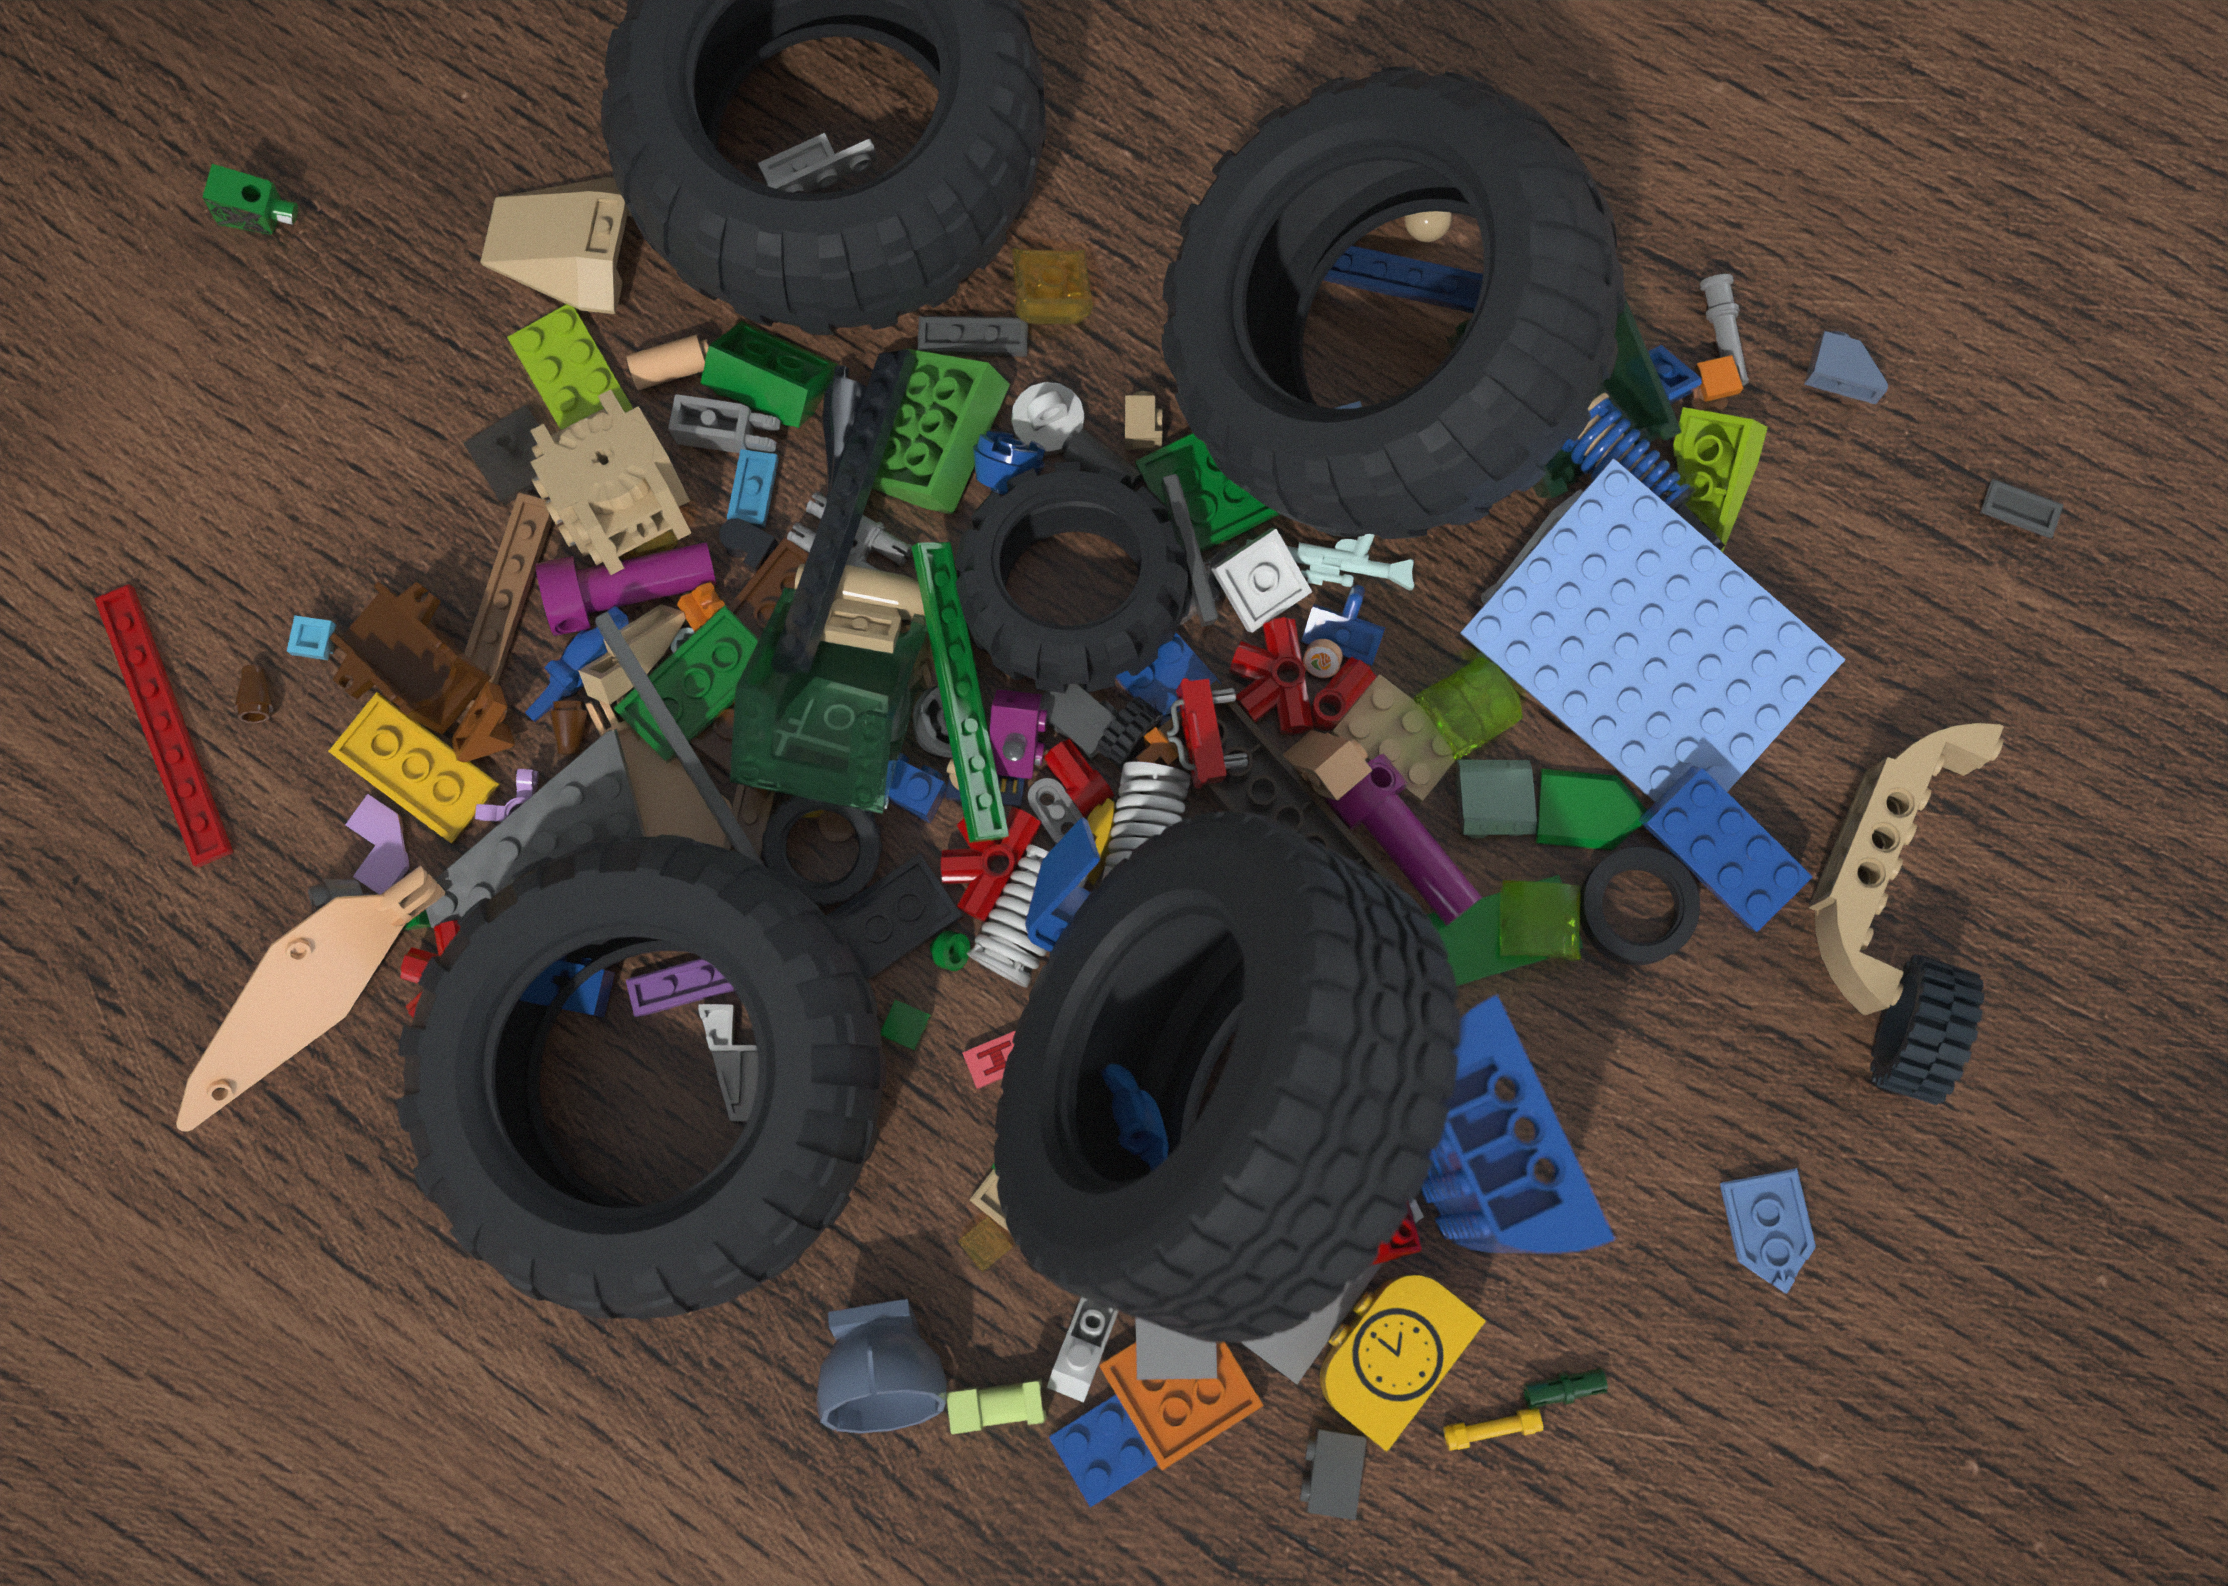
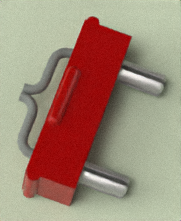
M1183 678L1176 689L1178 700L1171 706L1174 728L1171 731H1167L1169 742L1177 744L1182 766L1191 770L1193 785L1195 788L1200 789L1204 784L1222 782L1227 776L1226 769L1247 766L1248 757L1246 753L1223 756L1214 704L1235 701V690L1229 688L1211 691L1209 679L1189 681L1187 678ZM1178 706L1180 709L1189 763H1187L1185 759L1182 741L1179 738L1174 737V735L1179 730V721L1177 715Z

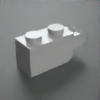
M675 394L668 430L676 444L734 453H740V449L773 452L777 442L767 437L754 436L753 429L779 430L781 420L769 415L752 413L749 407L739 403Z

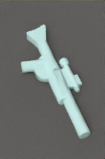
M1372 534L1358 536L1357 540L1342 539L1336 544L1335 549L1299 543L1298 548L1287 546L1296 563L1310 565V570H1302V575L1308 578L1307 583L1322 585L1323 581H1329L1351 587L1353 576L1347 574L1339 575L1340 570L1388 578L1407 590H1413L1414 588L1412 578L1413 560L1410 559L1394 564L1368 560L1369 555L1367 553L1375 536Z

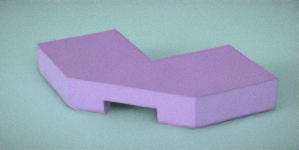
M367 794L345 825L375 845L353 877L381 895L400 881L410 866L408 853L405 851L402 816Z

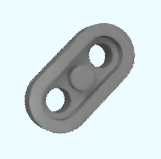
M1040 779L1029 789L1028 802L1031 810L1037 819L1042 822V826L1052 841L1057 844L1064 837L1061 833L1063 826L1067 824L1074 826L1083 815L1065 792L1063 786L1054 779ZM1044 794L1054 796L1055 800L1051 805L1046 806L1040 802Z

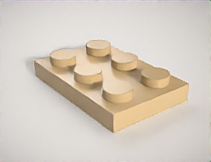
M1380 674L1332 733L1336 737L1341 736L1350 741L1352 739L1357 741L1368 755V758L1365 759L1367 762L1384 753L1408 782L1404 791L1419 803L1424 801L1469 744Z

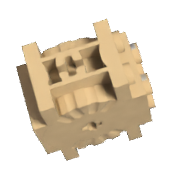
M610 389L598 395L604 409L551 436L544 424L530 430L537 442V445L531 447L537 459L530 463L537 474V477L531 480L542 500L549 496L550 499L544 502L556 525L561 522L564 523L558 528L568 546L576 544L582 556L585 557L590 554L596 565L604 562L610 575H613L624 569L618 558L624 553L670 529L673 530L678 540L691 534V531L679 509L680 506L690 502L667 453L639 406L625 413Z

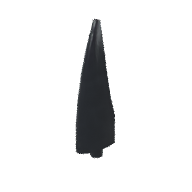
M843 365L834 367V376L824 390L821 423L826 446V503L867 388L866 385L848 379L849 368Z

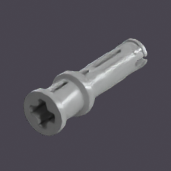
M1714 275L1700 282V288L1702 291H1705L1709 309L1706 311V318L1714 325L1720 358L1733 356L1742 386L1749 383V378L1746 373L1735 319L1738 317L1740 309L1733 299L1731 284L1734 282L1733 275Z

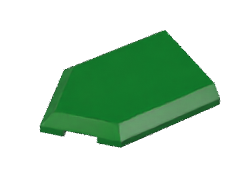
M1540 769L1535 844L1612 851L1642 825L1638 819L1647 809L1617 775Z

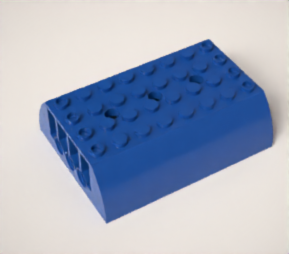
M1495 995L1480 1003L1460 1018V1044L1453 1052L1454 1055L1459 1057L1454 1092L1445 1103V1107L1450 1109L1439 1146L1432 1149L1429 1155L1433 1162L1420 1189L1421 1194L1427 1204L1432 1202L1436 1207L1439 1216L1434 1218L1443 1239H1449L1453 1245L1469 1250L1487 1253H1565L1594 1248L1615 1240L1612 1231L1498 995ZM1498 1078H1507L1514 1084L1515 1096L1511 1101H1503L1495 1094L1494 1085ZM1520 1117L1528 1119L1534 1126L1535 1133L1529 1142L1519 1140L1514 1133V1124ZM1539 1158L1547 1159L1553 1165L1554 1175L1548 1183L1540 1182L1534 1175L1533 1167Z

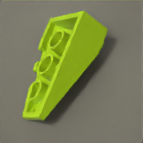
M1683 407L1673 443L1674 456L1677 457V472L1681 476L1677 484L1682 486L1687 483L1697 489L1686 506L1726 546L1758 465L1768 427L1754 419Z

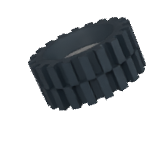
M1920 954L1913 955L1910 962L1907 961L1904 964L1903 975L1899 982L1903 984L1902 994L1894 1006L1890 1005L1889 1008L1882 1010L1880 1027H1877L1874 1037L1877 1040L1876 1044L1872 1047L1871 1056L1874 1059L1870 1064V1071L1873 1072L1871 1079L1872 1082H1875V1086L1933 1105L1943 1103L1946 1100V1095H1951L1955 1089V1080L1960 1081L1964 1073V1063L1969 1062L1972 1054L1970 1048L1972 1042H1976L1979 1032L1976 1030L1977 1023L1982 1019L1983 1010H1980V1006L1984 1002V993L1981 992L1984 983L1980 979L1981 975L1979 973Z

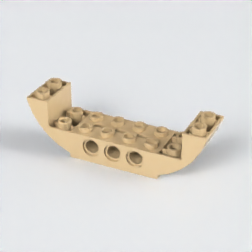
M1974 723L1952 726L1931 733L1894 757L1885 758L1867 770L1863 775L1808 907L1815 911L1818 945L1821 957L1832 980L1844 997L1863 1015L1889 1008L1890 1005L1894 1006L1903 991V984L1899 983L1903 971L1859 951L1860 949L1865 950L1872 939L1874 929L1869 927L1874 915H1879L1886 905L1888 894L1884 893L1889 879L1894 880L1900 871L1903 859L1899 858V854L1903 845H1908L1916 832L1917 824L1913 823L1917 811H1922L1930 798L1931 790L1927 788L1932 775L1936 776L1942 767L1965 776L1977 768L1980 769L1990 760L1994 761L2003 746V740L1999 739L2004 728L2003 725Z

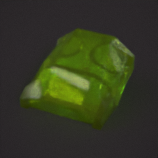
M1482 657L1476 658L1470 664L1424 689L1413 698L1416 704L1420 703L1453 751L1451 755L1455 761L1516 725L1523 718L1520 698L1498 665Z
M1503 880L1501 882L1500 956H1509L1511 954V956L1528 955V957H1533L1537 955L1546 956V958L1563 957L1565 960L1570 958V961L1581 960L1579 953L1580 886L1561 883Z

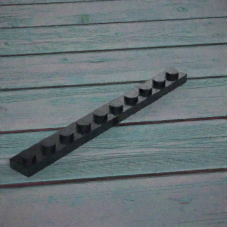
M908 349L878 354L770 664L778 673L810 671L916 359Z

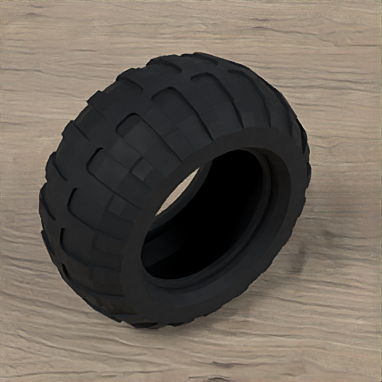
M628 0L627 13L624 20L620 22L618 29L612 30L608 41L604 72L608 80V87L606 90H603L601 127L603 138L609 151L613 170L612 174L624 202L647 243L676 270L678 276L688 286L714 301L718 298L733 306L736 313L756 323L772 327L773 323L780 322L787 325L800 326L808 334L835 335V330L838 328H851L870 324L872 330L887 328L898 324V316L913 312L926 304L935 308L953 297L959 287L958 284L965 280L974 270L978 268L984 270L994 260L1007 240V229L1014 219L1019 220L1033 195L1037 182V167L1046 139L1045 91L1041 62L1032 40L1030 24L1018 0ZM827 37H851L879 43L895 50L916 64L927 75L939 92L933 116L926 131L913 149L900 162L881 176L850 189L831 193L803 194L772 188L741 173L718 152L722 119L733 94L740 84L763 61L790 46L804 41Z
M1394 66L1382 68L1381 71L1372 72L1370 77L1359 80H1352L1343 76L1313 88L1310 98L1303 100L1292 108L1282 105L1268 113L1257 122L1259 132L1249 139L1236 154L1228 150L1212 169V173L1217 178L1206 191L1200 204L1191 203L1185 213L1179 230L1183 241L1176 261L1169 263L1166 271L1162 297L1168 305V321L1164 324V334H1161L1164 360L1177 381L1178 393L1175 394V398L1195 437L1205 443L1219 470L1234 484L1283 516L1330 535L1357 537L1372 534L1378 535L1382 539L1415 538L1426 536L1427 530L1448 523L1450 525H1466L1489 515V509L1492 508L1494 503L1504 499L1515 490L1525 492L1535 485L1547 473L1544 466L1558 453L1568 438L1573 441L1577 440L1591 419L1588 408L1597 393L1600 383L1604 382L1605 379H1610L1615 367L1618 347L1617 339L1614 336L1618 314L1624 312L1625 287L1623 266L1619 263L1615 251L1617 247L1616 225L1606 199L1599 191L1592 174L1579 155L1536 109L1524 102L1499 94L1489 84L1458 73L1445 71L1443 76H1431L1428 73L1411 67ZM1438 211L1462 214L1477 219L1484 251L1482 286L1473 316L1459 342L1446 359L1417 385L1389 400L1358 408L1336 409L1318 406L1310 391L1305 375L1303 362L1304 329L1316 292L1336 261L1360 238L1375 228L1403 216Z
M678 835L638 838L613 836L586 842L579 846L577 850H573L560 857L551 858L547 856L531 863L513 874L514 882L498 892L492 899L485 897L470 907L457 922L460 925V931L449 942L441 956L431 957L418 982V985L424 989L417 1003L411 1026L403 1025L399 1042L398 1055L405 1057L403 1076L404 1096L397 1098L400 1127L404 1132L410 1133L412 1147L418 1160V1166L413 1168L417 1182L427 1199L431 1203L437 1202L440 1205L445 1216L453 1225V1228L450 1230L451 1234L464 1250L475 1260H483L504 1276V1279L511 1287L538 1301H549L564 1308L576 1310L581 1315L604 1319L673 1317L724 1304L741 1294L753 1290L768 1279L778 1276L802 1257V1253L817 1240L821 1233L829 1225H833L851 1199L849 1194L856 1184L866 1160L871 1158L879 1133L877 1121L881 1107L882 1088L886 1086L887 1077L886 1054L883 1053L881 1046V1034L877 1020L879 1011L875 995L870 983L864 978L856 958L849 949L848 941L832 920L828 919L817 905L790 881L748 856ZM656 951L689 952L699 955L723 975L736 991L746 1009L754 1031L758 1053L756 1095L748 1121L738 1141L714 1171L693 1187L670 1199L646 1206L617 1199L595 1188L568 1164L558 1150L546 1125L541 1105L540 1069L546 1041L554 1022L562 1010L561 1008L579 986L592 975L621 960L639 954ZM566 954L568 955L566 962L580 964L581 957L593 959L572 978L554 977L553 983L559 984L561 987L558 991L559 993L549 1006L520 1000L521 995L536 977Z

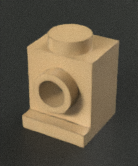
M1140 391L1133 395H1125V450L1161 449L1162 408H1155V394L1148 391Z

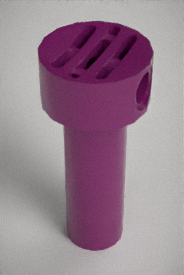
M707 542L620 560L624 569L613 575H610L605 564L578 570L574 555L536 563L540 593L553 636L590 629L589 613L607 610L613 606L620 607L693 591L698 586L709 582L716 586L717 583Z
M1383 753L1367 763L1372 771L1339 800L1327 797L1325 802L1350 831L1361 824L1368 829L1442 922L1448 926L1475 905L1482 897L1398 794L1406 788L1408 782Z

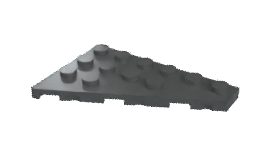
M617 728L609 730L435 879L437 884L446 892L445 896L426 909L431 928L438 926L440 923L459 920L477 901L485 897L492 899L498 892L513 883V874L544 857H560L573 850H577L579 846L586 842L604 837H647Z

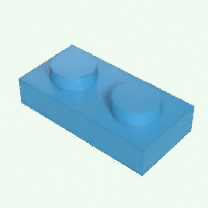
M740 449L727 521L739 518L757 528L765 529L779 462L777 454Z

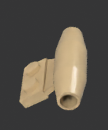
M800 564L795 579V592L805 564ZM845 565L820 640L893 653L901 630V620H926L918 579L902 574Z

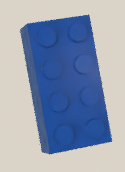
M1692 765L1638 819L1746 927L1756 932L1813 878L1701 767Z

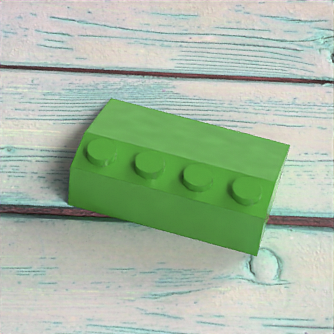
M908 349L916 359L872 489L924 509L953 515L975 466L973 446L978 444L980 434L986 436L987 431H990L1010 384L988 362Z

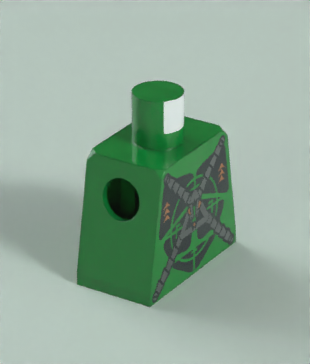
M215 164L211 165L202 198L217 225L273 234L277 221L295 224L298 216V204L282 200L274 183Z

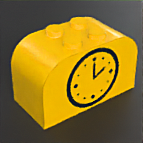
M1395 1276L1383 1282L1374 1293L1366 1291L1352 1309L1357 1313L1356 1317L1349 1326L1342 1323L1328 1340L1333 1347L1325 1356L1320 1369V1385L1328 1403L1386 1452L1486 1322V1320L1441 1284L1424 1276Z

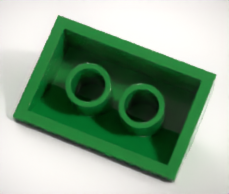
M741 321L709 345L700 384L711 388L720 396L730 397L744 403L753 411L764 412L776 417L784 425L799 428L814 415L824 396L825 388L834 376V367L838 364Z

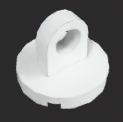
M1043 382L1030 386L1019 395L1013 405L1011 421L1018 440L1026 443L1028 447L1031 441H1035L1045 448L1044 455L1052 456L1065 452L1062 449L1063 443L1073 431L1079 433L1083 430L1085 415L1080 399L1071 389L1059 383Z

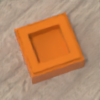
M1732 355L1700 362L1694 367L1695 373L1701 377L1702 384L1700 389L1705 402L1737 395L1743 390Z

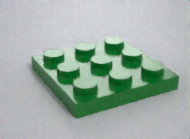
M1194 433L1135 461V467L1143 473L1142 480L1145 486L1165 505L1166 501L1161 487L1162 479L1174 474L1179 477L1200 553L1280 515V513L1262 504L1244 489L1229 480L1216 466L1205 443L1195 437Z

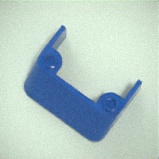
M1083 817L1075 823L1042 860L1027 913L1025 927L1029 940L1034 945L1049 952L1052 951L1066 926L1072 924L1074 914L1091 894V892L1078 886V884L1101 860L1088 820Z

